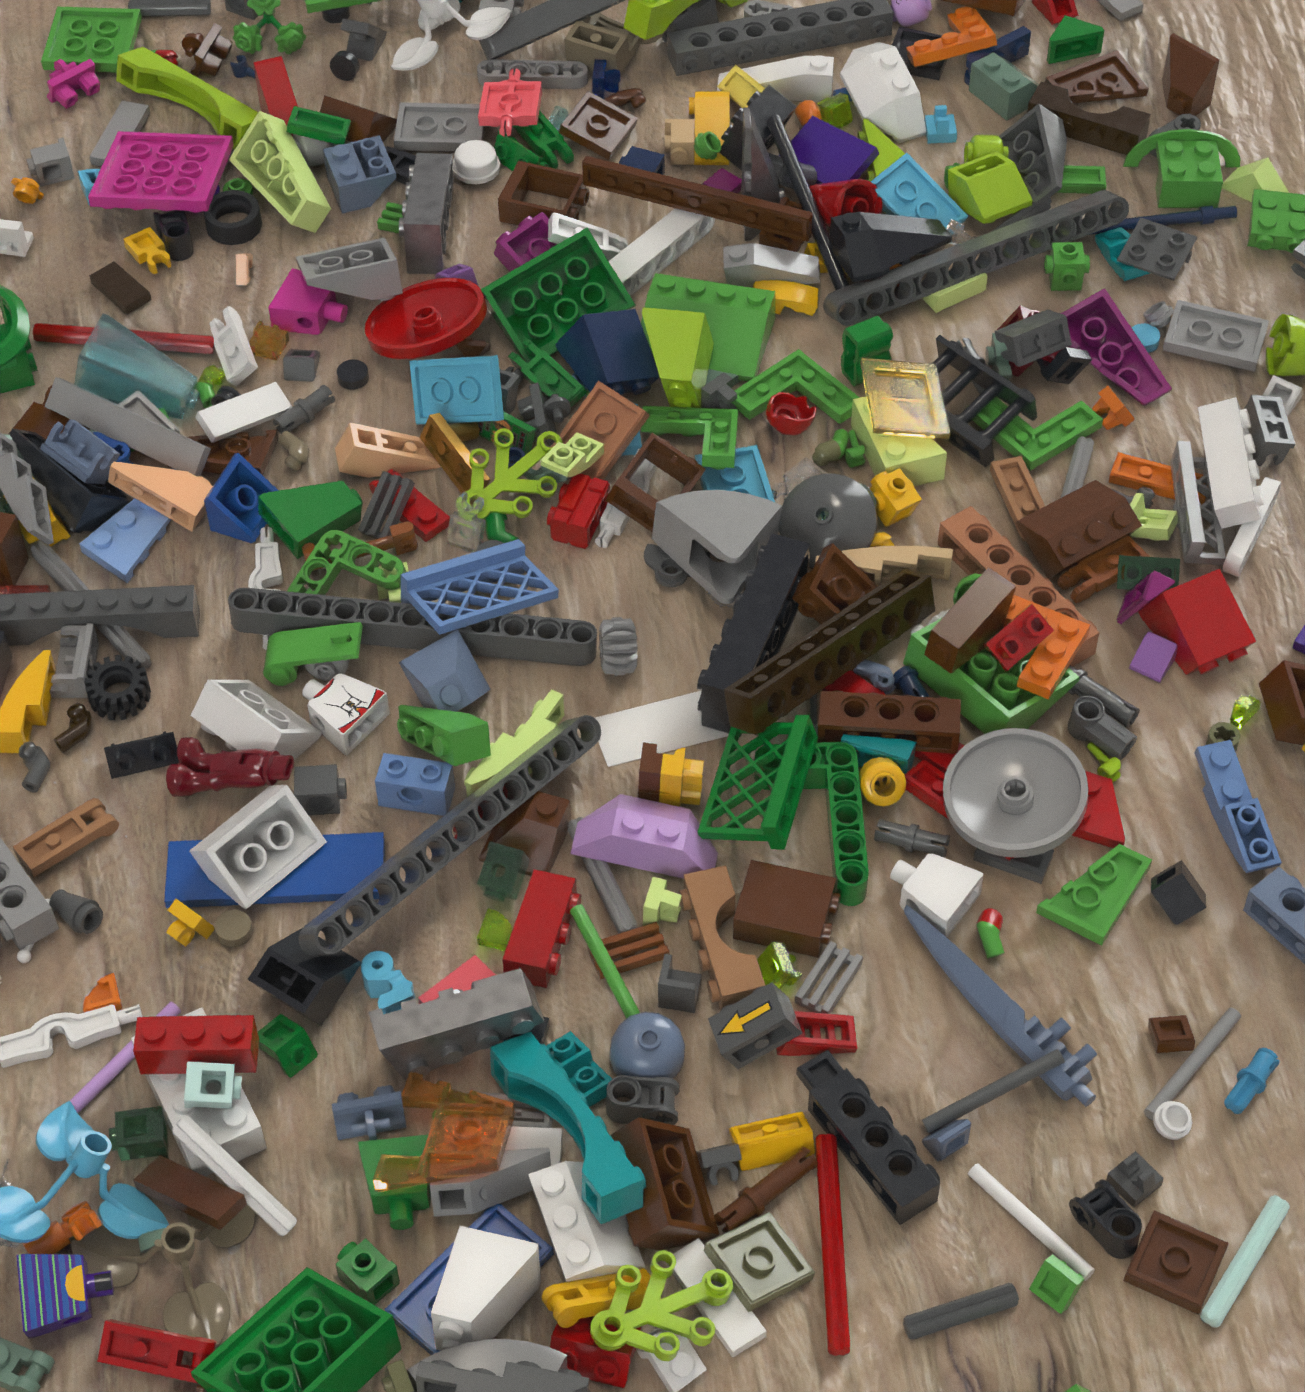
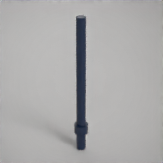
M1211 205L1199 207L1198 210L1125 218L1124 221L1089 235L1100 234L1120 227L1126 231L1134 230L1140 218L1164 226L1200 222L1201 225L1213 224L1215 220L1237 218V207L1213 208Z

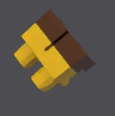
M643 742L639 769L638 798L680 807L681 803L700 805L704 760L685 758L686 748L676 750L674 755L657 753V744Z

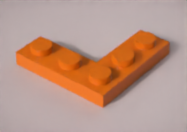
M961 7L956 9L954 13L947 14L949 26L954 32L945 33L941 38L931 41L929 39L916 41L914 45L906 47L907 56L912 65L917 67L997 46L996 34L975 8Z
M1013 595L1004 626L1025 608L1033 604L1054 630L1039 643L1019 675L1017 687L1049 700L1087 638L1091 625Z

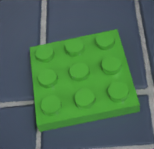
M57 6L41 60L43 70H55L54 62L58 59L64 60L66 64L74 61L76 65L91 59L95 63V72L117 73L118 55L134 49L142 20L140 9Z

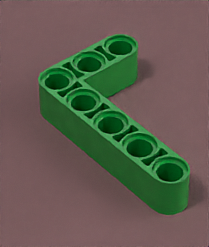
M845 742L816 743L803 789H825L833 877L836 878L835 893L841 894L840 903L846 906H856L861 904L866 898L869 875L857 752L852 745ZM765 745L758 748L755 752V760L769 751ZM774 759L760 769L767 775L777 769L780 762ZM754 772V780L756 782L761 778Z

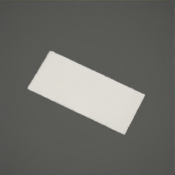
M701 691L595 718L601 726V737L598 742L608 767L641 759L643 742L657 744V753H665L727 737L729 734L702 726V712L697 709Z

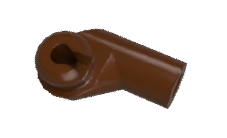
M639 88L621 90L604 99L617 107L631 102L633 108H639L646 102V98L642 95L643 91Z

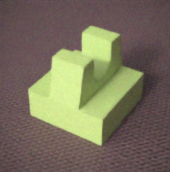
M652 877L643 906L642 926L654 922L658 924L659 921L677 923L681 911L679 906L682 895L666 890L667 880Z

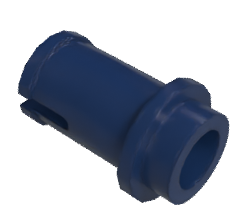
M904 666L894 673V685L896 689H901L904 695L931 697L919 681V673L916 669Z

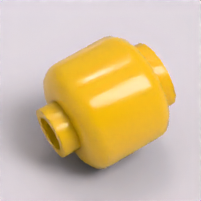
M878 757L870 759L859 771L861 793L868 802L875 806L885 807L893 805L900 800L905 792V775L899 766L889 758Z

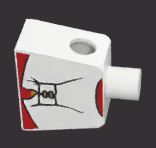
M342 673L335 675L325 686L312 679L305 685L302 692L303 697L309 700L307 706L311 724L319 729L322 735L346 756L390 714L387 693Z

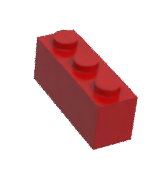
M536 869L533 870L502 959L504 973L521 968L533 986L547 988L551 975L557 976L561 964V954H559L561 945H567L571 935L572 925L569 923L571 918L570 910L581 904L582 896L577 893L576 878Z
M254 1015L137 1017L133 1052L140 1074H186L187 1062L235 1064L234 1073L257 1072L259 1035Z

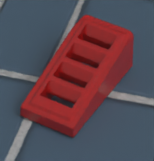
M794 1011L802 1034L776 1048L777 1055L782 1056L819 1055L826 1050L831 1054L855 1053L858 1048L854 1016ZM835 1027H840L842 1040H836ZM820 1028L825 1029L826 1039H821ZM805 1029H809L810 1038L805 1037Z

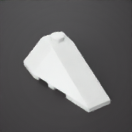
M805 55L742 69L764 88L768 85L772 86L789 101L812 100L814 102L831 103L834 57ZM729 72L719 74L718 85Z

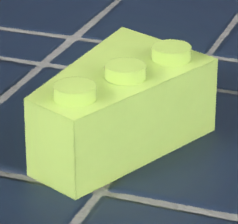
M882 392L853 399L851 427L856 432L859 444L865 447L864 454L875 476L883 471L891 473L900 468L914 486L944 479L947 452L889 397Z

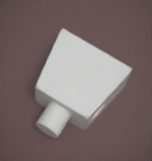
M932 853L927 854L917 868L900 859L893 867L890 878L903 885L900 898L901 908L904 910L906 905L910 906L944 936L948 937L981 894L984 874Z

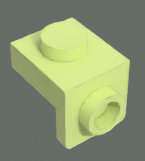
M1136 493L1130 506L1142 526L1132 533L1130 537L1146 538L1154 541L1169 540L1178 523L1177 511L1145 508L1144 494Z

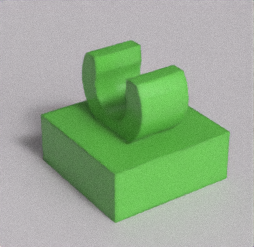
M1052 1254L1045 1259L1029 1290L1058 1313L1062 1314L1069 1308L1085 1279L1080 1273L1077 1274L1068 1267L1066 1262Z

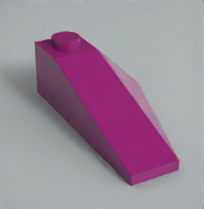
M1105 288L1060 313L1067 317L1072 343L1068 347L1087 350L1092 358L1089 364L1143 406L1172 391L1171 386Z

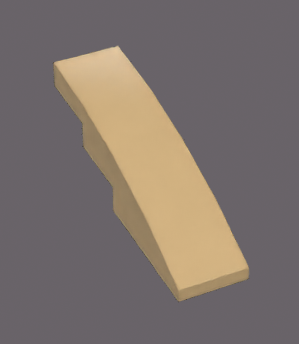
M878 546L842 551L877 586L903 569L927 574L931 578L950 579L953 549ZM816 556L815 564H816V562H817L819 556Z

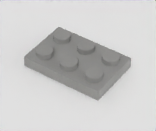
M400 102L394 136V148L408 151H456L462 143L467 141H483L485 126H479L478 120L480 104Z
M1177 300L1164 340L1163 351L1255 372L1269 320Z

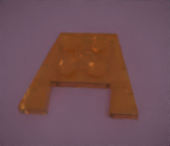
M409 1072L401 1095L403 1107L437 1110L422 1156L381 1154L373 1177L375 1191L382 1192L498 1171L515 1117L514 1103L474 1090H470L466 1094L453 1090L451 1083L438 1080L434 1084L425 1081L422 1074Z

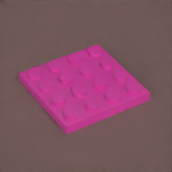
M118 131L88 195L90 207H102L104 209L131 208L133 210L158 209L161 211L182 210L194 213L207 212L233 149V138L227 135Z

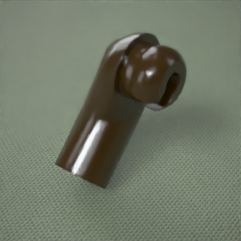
M76 703L68 708L67 715L70 717L69 729L54 738L55 744L63 753L84 740L90 733L92 717L90 712L86 711L83 704Z

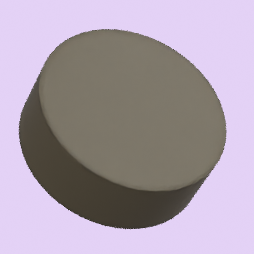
M241 910L225 911L215 921L214 928L217 939L224 946H241L248 942L252 936L251 919Z

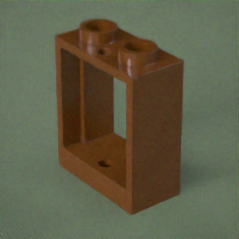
M518 161L498 198L499 221L518 226L526 217L531 216L533 218L541 212L548 218L555 212L579 220L580 209L582 206L587 205L590 191L583 185L582 174ZM528 190L566 198L568 201L564 209L559 210L523 202V199Z
M652 432L618 478L605 500L651 532H653L656 502L658 500L630 482V479L644 460L647 459L685 485L679 494L692 492L706 470L695 459L686 456L667 440L660 438Z

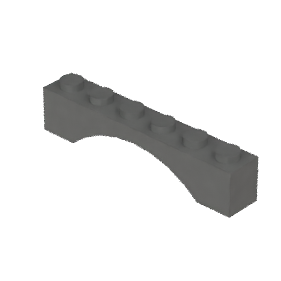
M194 585L0 594V631H5L9 646L30 645L41 637L61 630L63 626L87 625V623L132 627L151 632L163 638L199 636L200 608Z

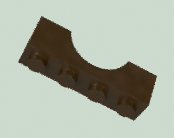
M1040 82L1028 103L1027 113L1036 105L1041 104L1061 118L1066 137L1127 155L1134 146L1147 137L1151 114L1125 106L1109 113L1087 112L1072 103L1069 98L1068 89L1045 82Z

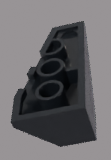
M855 212L831 217L828 248L851 280L858 282L881 277L889 273L890 267L898 263L903 266L909 263L910 258L918 253L925 255L950 243L952 236L943 224L936 219Z

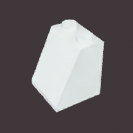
M459 1226L431 1311L436 1350L442 1351L466 1342L494 1339L539 1289L541 1274L538 1243Z

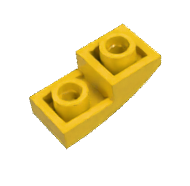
M782 280L755 281L752 288L775 291L776 314L780 315L784 306L791 308L795 312H802L813 316L818 308V288Z

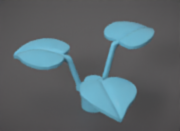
M70 1101L52 1111L41 1123L36 1134V1144L40 1152L46 1158L53 1161L66 1160L67 1164H69L67 1169L37 1203H35L33 1196L24 1189L14 1186L0 1188V1237L12 1242H32L41 1238L50 1227V1219L41 1209L50 1202L73 1172L81 1178H90L99 1174V1195L105 1201L98 1208V1216L103 1225L113 1234L126 1239H138L141 1234L166 1228L169 1225L160 1209L135 1187L118 1183L113 1185L108 1192L107 1173L110 1166L104 1162L112 1148L111 1142L106 1135L94 1131L79 1116Z

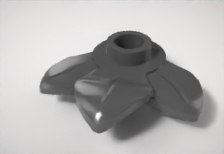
M647 544L644 551V561L655 571V579L659 584L665 587H677L682 585L687 580V577H691L659 546ZM705 551L706 555L710 559V552Z

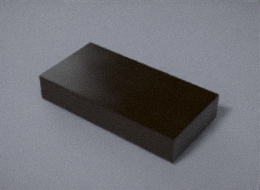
M115 261L89 275L91 284L125 314H129L152 300L150 292Z

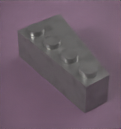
M417 153L415 164L409 166V182H406L405 191L406 200H403L402 203L403 218H399V236H404L407 273L436 274L444 270L443 254H446V230L449 227V208H451L454 182L452 154Z
M521 968L474 981L470 990L463 991L449 988L439 991V997L432 1001L417 1005L416 999L401 1002L402 1009L383 1014L382 1008L368 1012L379 1051L405 1081L422 1078L436 1068L446 1064L457 1063L464 1056L480 1049H489L491 1046L498 1044L499 1041L515 1034L527 1033L534 1026L544 1022L533 985Z

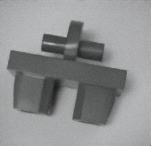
M538 382L529 385L530 396L517 401L518 409L525 421L535 417L525 422L536 428L533 442L537 441L543 432L552 431L557 433L555 422H563L564 418L571 412L570 403L566 398L559 397L558 394H552L550 399L543 396ZM552 439L546 440L550 446L555 442Z

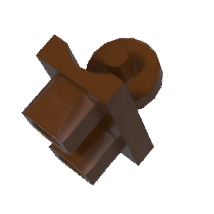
M214 23L205 39H203L204 37L201 33H188L183 38L182 47L185 50L186 56H194L196 62L190 71L192 75L198 77L201 71L216 77L223 59L212 53L226 59L233 44V41L220 35L222 26Z

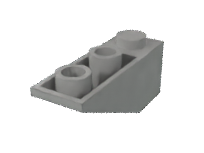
M549 1148L432 1156L430 1192L434 1217L474 1214L532 1191L528 1174L551 1166Z

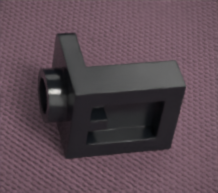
M1065 347L1056 354L1051 362L1044 359H1037L1036 361L1041 368L1042 376L1047 381L1070 384L1092 361V358L1087 350Z

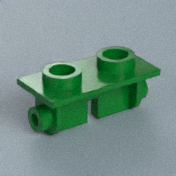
M498 131L494 148L500 163L513 171L518 161L549 167L547 159L539 157L518 143L516 138L507 137V134L503 137Z

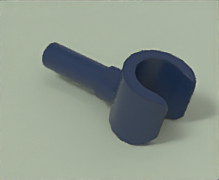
M244 55L236 56L238 63L230 62L235 77L243 78L249 76L256 79L255 71L249 67Z

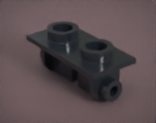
M165 731L160 735L117 745L113 743L111 746L104 747L111 779L179 763L174 732L166 733Z

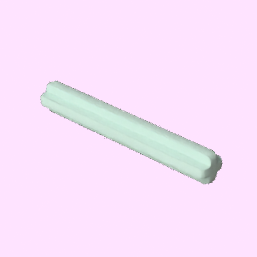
M1276 1195L1269 1198L1204 1306L1200 1315L1204 1323L1214 1328L1221 1325L1288 1213L1290 1206L1286 1200Z

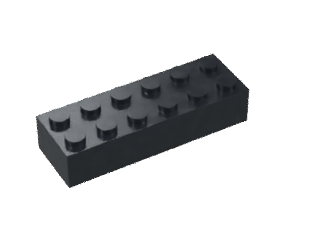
M772 533L767 545H761L756 559L757 566L755 570L750 569L747 574L745 591L743 594L739 593L736 597L733 607L734 615L732 619L727 618L725 620L721 633L722 640L720 644H714L709 658L710 665L708 670L703 669L698 679L697 689L701 690L697 709L702 712V726L729 734L731 726L724 689L780 652L798 612L799 604L792 597L803 575L809 572L810 543Z

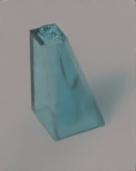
M104 313L78 357L74 384L115 404H119L139 390L158 409L164 407L168 417L183 419L188 408L194 409L200 392L195 391L198 380L195 375Z

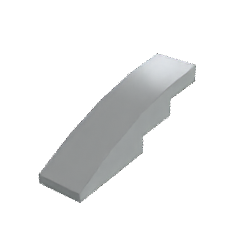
M0 433V489L13 513L26 530L48 545L54 543L46 487L33 479L31 465L18 457L16 443Z

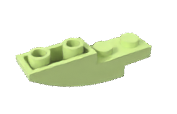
M551 689L544 700L540 699L535 704L532 716L526 724H521L517 728L514 737L503 732L495 743H490L491 756L483 758L476 768L472 767L466 775L464 785L466 786L467 797L559 724L565 716L563 694ZM528 767V773H529V775L532 773V770H531L530 767Z

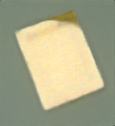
M861 358L860 365L873 433L949 439L950 429L936 364Z

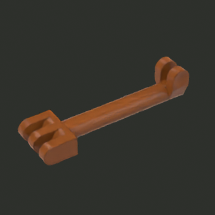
M408 521L389 526L391 535L366 542L383 551L395 548L397 556L412 552L418 547L413 524ZM306 543L302 547L305 561L315 548L313 543ZM362 553V554L358 555L357 558L364 557V556L371 555V554H369V553ZM318 567L313 571L322 569L323 567Z

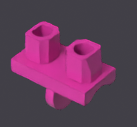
M62 59L54 62L55 71L49 74L50 80L47 81L49 88L47 98L51 103L58 101L67 109L78 101L76 90L82 88L87 96H92L99 92L100 81L95 75V63L91 59L79 65H76L74 61L66 64Z

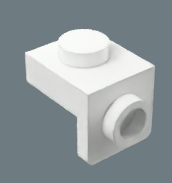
M657 1328L649 1334L657 1337L659 1334L669 1331ZM677 1334L675 1335L680 1341V1347L677 1356L671 1361H662L655 1354L641 1349L637 1351L642 1359L650 1361L669 1392H678L707 1370L689 1340ZM668 1343L660 1344L661 1348L666 1351L673 1350V1347Z

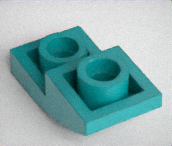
M571 1031L546 1045L557 1067H562L566 1071L573 1088L577 1092L581 1091L588 1107L606 1097L607 1086L612 1078L593 1061L590 1049Z

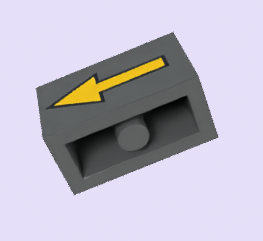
M773 982L755 989L752 994L734 1004L725 1006L719 1013L708 1018L721 1055L737 1069L744 1067L802 1034L789 997Z

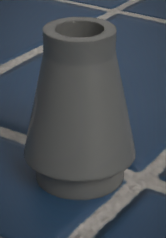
M63 889L55 891L50 898L49 905L76 933H92L102 922L103 911L95 900L68 893Z

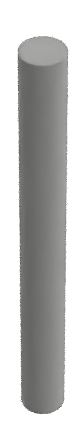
M1229 1008L1146 1107L1144 1114L1147 1118L1153 1121V1115L1157 1107L1164 1102L1174 1100L1239 1021L1241 1014L1236 1009Z

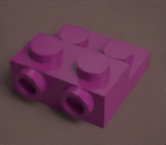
M543 212L533 218L531 216L526 217L512 233L506 231L496 240L497 246L494 255L509 272L557 245L548 241L549 218Z

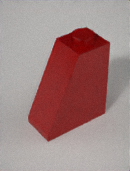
M282 56L253 62L261 111L284 120L287 125L293 107H298Z

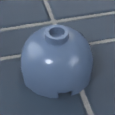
M641 1012L629 1016L620 1023L611 1038L609 1059L617 1076L669 1077L673 1079L683 1066L685 1043L681 1031L671 1019L659 1013Z

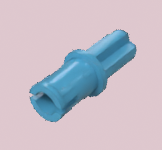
M1259 1048L1249 1065L1238 1072V1082L1224 1100L1226 1108L1231 1109L1234 1114H1241L1255 1094H1260L1265 1090L1268 1077L1279 1065L1280 1061L1277 1059V1054L1268 1048Z

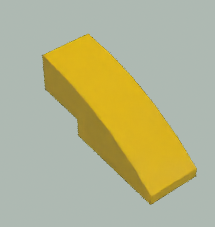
M43 650L16 679L0 708V753H18L21 745L30 741L33 725H47L52 698L50 693L51 686H53L51 678L56 671L51 650Z

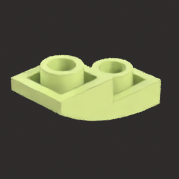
M576 432L566 444L558 442L540 460V465L563 476L573 477L585 471L604 454V444Z

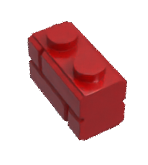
M578 474L571 478L569 484L563 483L559 492V503L557 507L552 506L547 516V525L550 526L551 538L554 541L565 544L569 542L572 546L583 549L588 548L608 504L605 500L610 493L609 482L595 477L591 479L588 475Z

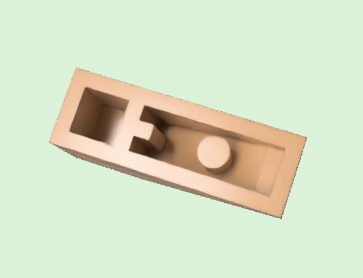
M349 423L335 448L339 472L372 478L379 477L383 471L387 472L390 469L401 474L441 467L420 437L355 423Z
M113 462L111 464L108 483L193 532L207 513L204 499L213 487L207 479L195 476L188 471L122 462Z

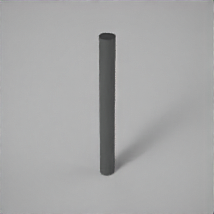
M1056 1049L922 1119V1122L927 1132L931 1133L1065 1063V1060L1060 1051Z

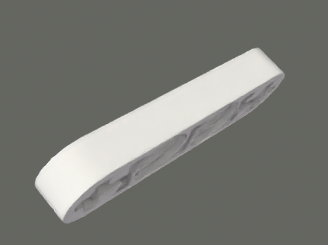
M1268 477L1264 478L1260 486L1264 498V505L1259 506L1261 519L1241 524L1226 556L1222 572L1236 577L1240 576L1276 502L1281 488L1280 481Z

